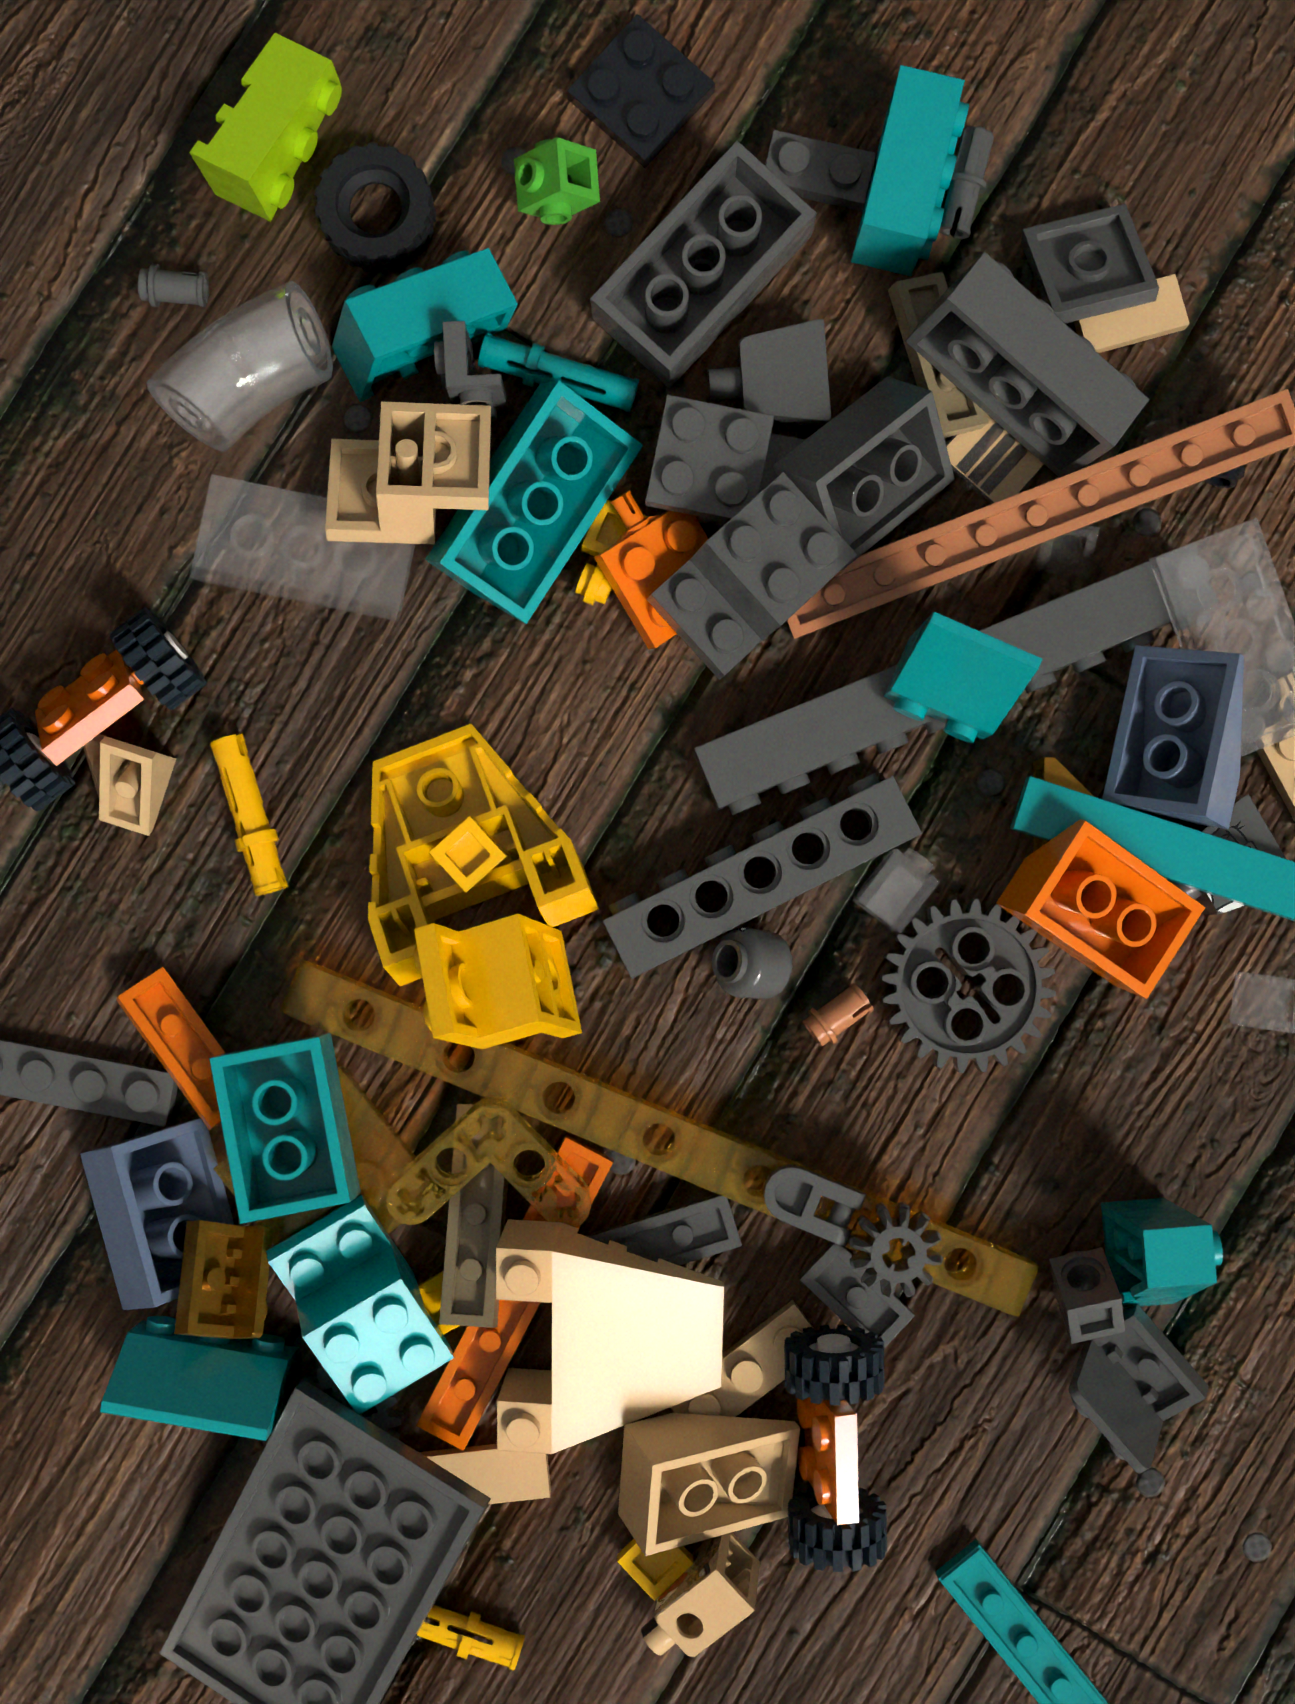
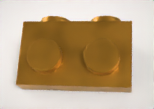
M203 1220L187 1221L174 1334L225 1339L260 1338L262 1336L268 1309L266 1297L270 1264L268 1263L266 1251L272 1248L273 1228L271 1226H238Z

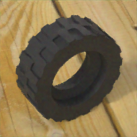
M368 143V146L358 147L356 145L348 148L349 151L345 154H338L332 159L333 163L328 169L324 168L320 175L321 182L319 186H316L314 195L317 200V206L314 207L316 217L320 223L319 226L337 256L341 255L345 263L353 268L357 266L362 268L364 272L374 273V271L388 273L393 272L394 268L400 266L404 268L411 264V260L414 257L420 256L425 251V244L428 240L431 241L434 233L433 222H436V210L426 176L421 168L418 169L416 167L414 159L408 154L403 155L399 153L398 148L389 145L388 147H381L378 143ZM371 184H382L390 187L397 193L402 205L401 216L396 225L387 232L380 234H370L362 231L354 224L350 215V205L354 195L363 187Z

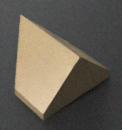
M98 734L86 743L83 748L99 797V820L149 836L154 829L176 758Z

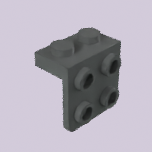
M1136 1304L1123 1312L1124 1333L1084 1342L1069 1385V1393L1078 1412L1082 1416L1089 1418L1107 1438L1116 1456L1125 1460L1137 1473H1142L1151 1468L1163 1421L1206 1399L1209 1386L1142 1308Z

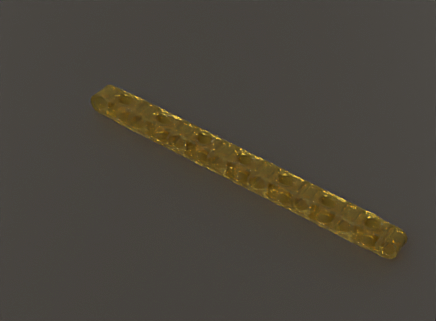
M300 961L280 1009L283 1013L772 1217L775 1216L771 1214L765 1204L763 1190H751L743 1183L744 1174L752 1166L764 1165L774 1171L779 1166L791 1164L801 1166L834 1181L852 1186L867 1194L862 1207L870 1210V1221L873 1224L879 1221L875 1211L877 1204L883 1203L888 1209L890 1217L894 1216L895 1208L898 1205L888 1199L508 1042L486 1049L472 1047L475 1054L473 1065L466 1069L456 1068L451 1064L447 1055L451 1042L433 1038L432 1031H430L424 1019L423 1007L310 961ZM357 999L366 1000L374 1008L375 1018L369 1028H360L351 1020L350 1008ZM554 1082L568 1084L574 1091V1103L566 1109L552 1107L547 1102L545 1096L547 1086ZM652 1124H666L674 1132V1140L666 1149H652L644 1141V1132ZM821 1196L814 1214L828 1218L834 1200ZM910 1209V1218L918 1212ZM929 1217L930 1220L925 1230H937L942 1238L937 1245L929 1249L940 1253L943 1257L941 1265L925 1264L924 1266L934 1279L932 1283L1005 1313L1020 1316L1040 1265L1020 1254ZM862 1229L860 1231H852L851 1235L866 1236L867 1232ZM898 1238L889 1241L890 1251L887 1254L892 1261H896L901 1258L900 1249L904 1246ZM847 1243V1245L845 1246L854 1251L861 1252V1250H856L853 1247H851L849 1243ZM957 1248L967 1249L969 1251V1261L965 1268L957 1272L945 1270V1258L949 1252Z

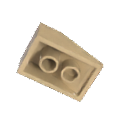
M670 1413L625 1424L618 1514L645 1556L788 1517V1502L793 1497L800 1427L795 1421L687 1413Z

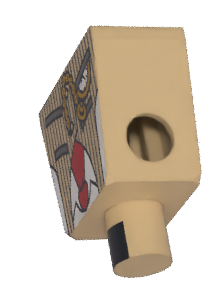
M733 1532L705 1540L692 1553L694 1564L658 1597L654 1617L641 1628L644 1641L657 1655H663L674 1644H677L687 1656L695 1657L755 1611L760 1561Z

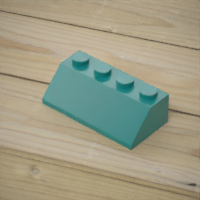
M561 381L540 383L490 459L489 510L458 509L425 560L467 590L527 624L643 445Z

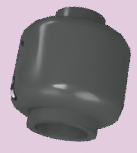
M743 927L732 929L722 937L713 953L712 969L719 986L724 992L738 998L769 999L781 993L787 985L792 972V955L788 943L781 935L769 930Z

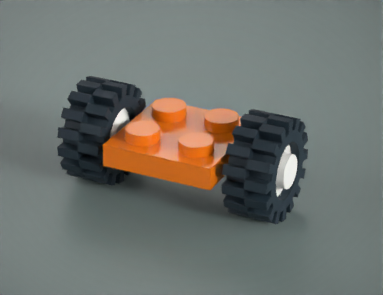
M147 607L142 608L109 633L110 639L115 643V651L108 656L105 653L95 656L82 668L80 672L82 676L66 688L57 686L42 697L38 703V709L35 710L38 730L29 718L25 719L23 714L18 710L15 711L14 708H10L0 716V781L10 787V792L16 798L20 796L23 804L26 806H31L33 810L40 811L75 784V780L72 778V771L66 767L68 764L65 759L142 702L144 696L140 684L143 685L145 683L152 695L155 694L159 702L166 705L170 710H174L207 684L203 673L197 668V664L187 654L183 645L177 641L174 634L170 630L168 631L164 623L159 618L157 619L155 614L148 610Z
M820 1325V1330H815L812 1327L803 1328V1333L795 1331L784 1340L785 1387H787V1391L790 1394L796 1393L798 1419L801 1427L805 1429V1446L798 1449L799 1471L804 1481L808 1480L812 1486L806 1489V1494L798 1492L794 1495V1500L790 1499L788 1502V1544L790 1554L793 1558L799 1557V1563L805 1566L814 1562V1569L823 1571L826 1566H833V1572H843V1567L849 1566L852 1571L862 1570V1563L872 1567L877 1564V1559L883 1560L885 1557V1551H887L886 1504L884 1501H880V1496L875 1493L868 1495L867 1489L858 1488L857 1414L849 1404L859 1403V1397L866 1401L874 1398V1394L880 1395L883 1392V1388H885L884 1341L882 1338H877V1334L874 1332L865 1333V1329L859 1327L848 1330L847 1325H838V1329H830L829 1325Z

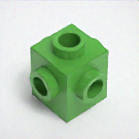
M555 137L536 143L534 149L514 159L518 212L540 217V221L544 224L560 225L571 221L572 215L600 202L596 149Z

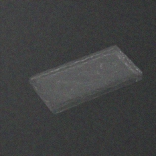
M211 474L190 578L199 582L399 622L415 544L327 541L325 532L327 498Z

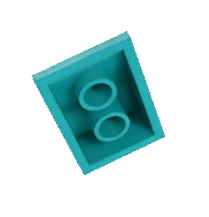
M933 612L909 637L884 697L895 701L893 709L898 713L918 721H923L925 715L946 723L943 729L945 733L965 742L974 743L976 737L985 739L994 734L1038 671L1043 659Z

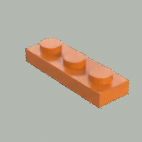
M162 967L117 996L116 1001L210 1131L221 1123L209 1058L224 1054L225 1052L168 972Z

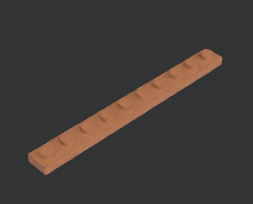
M1285 389L861 555L845 569L838 572L787 620L793 639L805 636L1295 446V407L1289 390Z

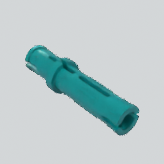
M491 333L485 335L478 359L479 367L490 368L522 378V384L534 387L535 383L540 384L542 382L559 380L582 398L623 409L625 412L630 413L638 389L639 379H632L593 367L589 364H583L545 352L544 345L533 343L532 347H528L493 336Z

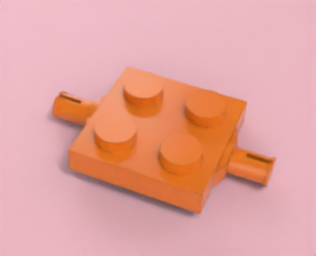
M629 490L610 502L627 530L622 533L614 545L594 558L647 648L654 649L677 635V633L646 599L690 560L708 540V537L694 515L667 510L661 515L645 518Z

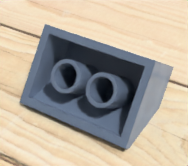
M201 1118L80 1153L123 1310L155 1308L178 1299L187 1221L203 1220L235 1225L209 1130Z

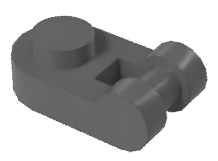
M791 1164L779 1166L772 1171L765 1180L763 1188L765 1204L773 1216L782 1222L842 1246L847 1245L849 1236L852 1233V1229L848 1228L853 1213L855 1209L861 1210L867 1196L866 1193L852 1186L834 1181L801 1166ZM821 1196L834 1200L828 1218L814 1214Z

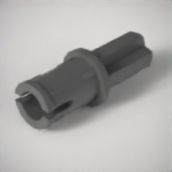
M970 126L966 127L963 131L953 176L943 206L944 213L939 233L945 236H949L955 215H958L959 220L954 238L965 239L970 237V228L979 194L984 193L987 188V183L983 178L994 140L993 133L985 129V127Z

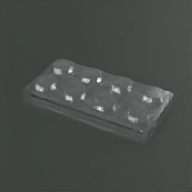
M1254 518L1150 558L1149 561L1180 648L1240 653L1244 656L1241 757L1295 736V623L1258 519Z

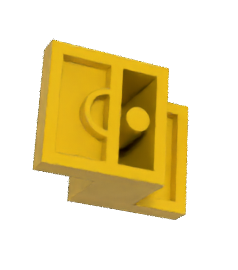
M514 914L462 931H456L436 923L414 929L417 944L413 953L414 963L419 975L423 978L426 994L423 1014L428 1028L432 1031L433 1038L486 1049L539 1033L559 1038L582 1033L561 930L521 914Z

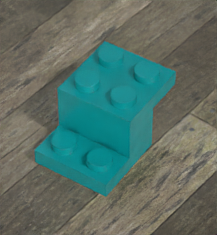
M363 1195L266 1251L268 1263L296 1301L302 1338L357 1414H362L454 1358L450 1344L424 1307L415 1273Z

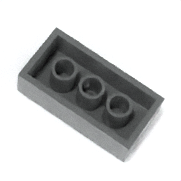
M736 141L590 298L592 319L670 389L812 236L817 212L741 143ZM704 267L707 268L709 271L701 272L696 269Z
M986 252L944 292L905 340L1059 478L1082 469L1115 447L1150 400L1136 388L1135 383L1129 376L1117 371L1095 351L1094 346L1089 340L1077 335L1055 315L1049 304L1036 298L1014 278L1012 272L1004 264L995 261Z

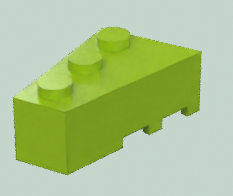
M277 33L273 34L241 79L242 86L246 87L247 90L236 106L232 108L223 104L215 115L216 122L222 125L208 145L198 140L189 152L215 195L269 222L272 221L278 208L283 209L288 204L294 190L293 177L301 162H307L312 157L318 141L317 130L325 114L330 116L337 108L342 92L341 83L332 60Z

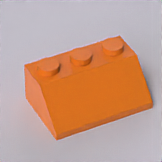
M1082 819L1027 856L996 902L997 905L1112 985L1145 999L1149 997L1206 908L1093 825Z

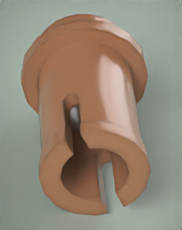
M852 983L846 990L819 1010L814 1008L808 1010L810 1016L803 1020V1024L819 1046L823 1047L828 1042L834 1045L838 1042L837 1035L867 1013L874 1011V1008L863 991L855 983Z

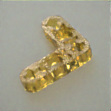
M496 1097L484 1098L475 1103L398 1173L390 1184L386 1199L389 1213L398 1222L407 1225L420 1224L432 1216L483 1168L491 1163L548 1222H562L577 1227L589 1216L591 1208L590 1190L585 1181L509 1103ZM485 1114L490 1119L498 1115L502 1116L501 1130L503 1133L498 1135L493 1130L487 1132L479 1140L478 1149L483 1151V1153L478 1154L471 1139L482 1128L483 1120L481 1116ZM462 1131H465L466 1134H467V1136H468V1138H466L465 1136L461 1135L460 1133H461ZM446 1148H456L465 1154L468 1164L461 1172L449 1174L439 1168L436 1156ZM533 1150L542 1155L545 1160V1166L536 1175H522L514 1167V1158L522 1151ZM426 1168L433 1182L422 1194V1206L415 1202H411L407 1206L401 1203L404 1193L402 1188L405 1187L410 1192L415 1191L424 1183L426 1173L420 1169ZM554 1171L559 1173L554 1178V1186L565 1196L575 1192L577 1194V1209L572 1211L567 1206L560 1210L556 1209L557 1196L547 1185ZM437 1185H439V1186L442 1187L443 1189H442V1190H438ZM546 1185L541 1193L537 1191L539 1188Z

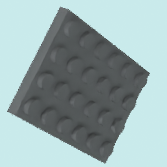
M303 1380L295 1387L159 1654L234 1704H380L491 1498Z

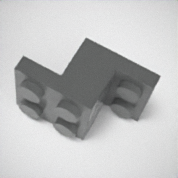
M667 395L645 501L646 506L699 516L698 522L703 530L716 533L776 479L772 465L805 440L771 433L774 416Z
M782 472L710 537L690 560L646 600L720 680L761 641L783 625L855 558L857 554L788 476Z

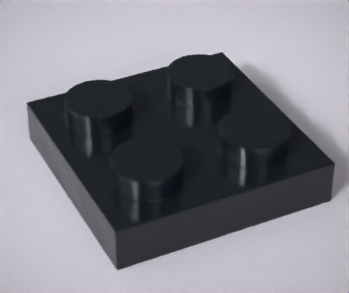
M636 14L567 90V97L575 107L639 164L646 168L715 92V82L640 15Z

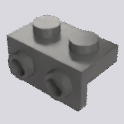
M465 321L443 322L444 341L434 342L436 373L441 375L442 389L447 390L451 403L491 406V422L497 420V415L509 414L508 400L501 375H476L475 354Z

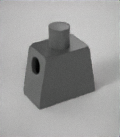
M824 319L812 320L743 337L738 343V367L708 369L710 401L740 399L742 410L774 416L772 430L814 434L831 420Z

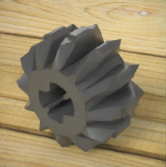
M899 1202L895 1208L894 1216L890 1217L886 1206L883 1203H879L875 1206L879 1221L873 1224L867 1216L860 1215L858 1217V1224L867 1234L866 1236L858 1234L849 1236V1245L856 1250H861V1252L849 1259V1263L853 1270L866 1269L862 1275L861 1282L867 1289L874 1287L881 1281L880 1288L883 1297L891 1298L897 1283H900L907 1297L914 1296L915 1288L911 1280L918 1277L924 1284H932L934 1279L924 1266L925 1264L934 1266L942 1264L943 1257L941 1254L929 1249L942 1240L941 1235L937 1230H925L930 1218L923 1211L916 1213L910 1218V1207L908 1204ZM898 1238L904 1247L900 1249L901 1258L892 1261L887 1254L890 1251L889 1241Z

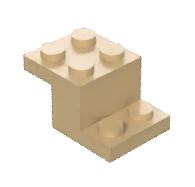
M381 402L379 440L331 439L325 524L327 541L435 544L437 509L489 510L491 406Z

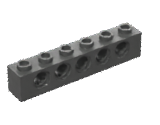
M876 773L848 786L847 789L851 797L833 806L829 798L826 797L799 811L803 821L787 829H784L781 821H777L753 833L752 837L756 844L739 853H736L731 844L705 857L704 860L708 868L691 877L688 876L685 868L657 881L656 884L660 892L641 901L638 893L635 892L609 905L608 907L613 916L603 920V923L631 979L921 835L922 832L894 776L880 782ZM854 810L860 812L865 817L867 832L862 839L851 840L842 833L840 821L846 811ZM800 834H809L819 842L820 855L812 864L800 863L792 853L793 841ZM756 857L767 860L773 869L771 882L761 889L750 886L744 878L746 863ZM714 881L724 888L726 900L720 910L709 913L703 911L697 905L695 899L696 890L703 882ZM657 905H668L678 914V926L668 936H658L648 927V914Z

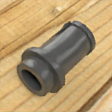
M152 263L150 268H141L139 271L138 292L140 300L149 301L152 307H159L161 302L206 307L209 297L208 275L202 271L197 273L162 270L159 264Z

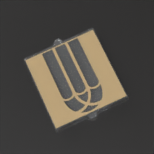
M987 414L989 420L987 425L979 430L955 435L946 447L953 473L964 482L963 489L965 491L973 490L985 502L991 505L1019 494L1045 464Z

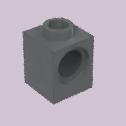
M1102 1247L1087 1251H1073L1064 1256L1049 1259L1053 1292L1071 1344L1125 1332L1122 1298Z

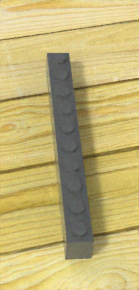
M1193 543L982 629L980 632L1043 659L1038 671L1025 688L1028 694L1057 682L1053 672L1072 665L1077 674L1105 662L1106 659L1103 652L1118 645L1122 646L1124 653L1135 650V645L1145 646L1155 641L1152 631L1170 624L1173 633L1196 625L1204 621L1201 611L1218 602ZM895 665L694 748L693 754L716 810L729 807L731 814L735 815L761 804L758 796L759 793L778 786L780 794H786L810 784L811 782L807 775L810 772L827 766L830 775L860 763L856 753L876 746L880 755L909 743L906 735L907 732L925 725L928 734L944 729L946 723L925 715L923 721H918L902 715L893 709L895 701L884 697L897 667Z

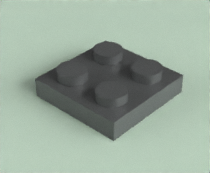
M1126 204L1023 229L1021 245L1043 301L1051 306L1055 315L1064 323L1156 301L1159 285Z

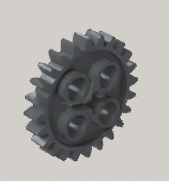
M970 899L965 913H962L957 900H948L946 916H943L935 906L927 907L929 923L925 925L917 918L911 917L908 922L914 935L910 938L896 933L893 937L903 948L901 953H885L883 956L888 962L895 965V970L891 973L879 975L880 980L893 984V991L881 996L880 1001L887 1004H896L897 1010L891 1013L886 1020L889 1024L904 1022L906 1025L898 1037L900 1042L906 1043L915 1038L919 1039L914 1051V1055L922 1058L934 1049L933 1065L938 1068H942L950 1056L953 1057L955 1071L959 1073L965 1072L969 1059L973 1060L978 1071L987 1072L988 1056L991 1055L1000 1065L1006 1066L1008 1065V1057L1005 1049L1011 1047L1021 1054L1027 1052L1021 1040L1024 1033L1037 1038L1041 1037V1032L1032 1023L1034 1018H1051L1052 1014L1040 1006V1000L1056 996V991L1042 987V979L1055 974V969L1039 967L1037 962L1049 950L1047 947L1031 948L1029 943L1037 932L1032 928H1028L1018 933L1016 928L1020 920L1012 914L1001 921V907L996 903H992L984 915L981 914L979 899ZM972 932L980 938L982 952L977 960L966 963L958 953V944L964 935ZM938 947H941L947 953L950 961L961 974L977 977L972 987L998 1014V1022L992 1023L973 997L957 994V991L962 986L961 982L935 955V950ZM934 967L941 975V988L936 994L924 997L917 988V977L923 969ZM1003 974H1009L1013 977L1017 990L1015 996L1010 1001L1000 1004L993 995V985L998 977ZM969 1008L976 1018L975 1029L970 1035L958 1038L952 1031V1018L959 1010Z

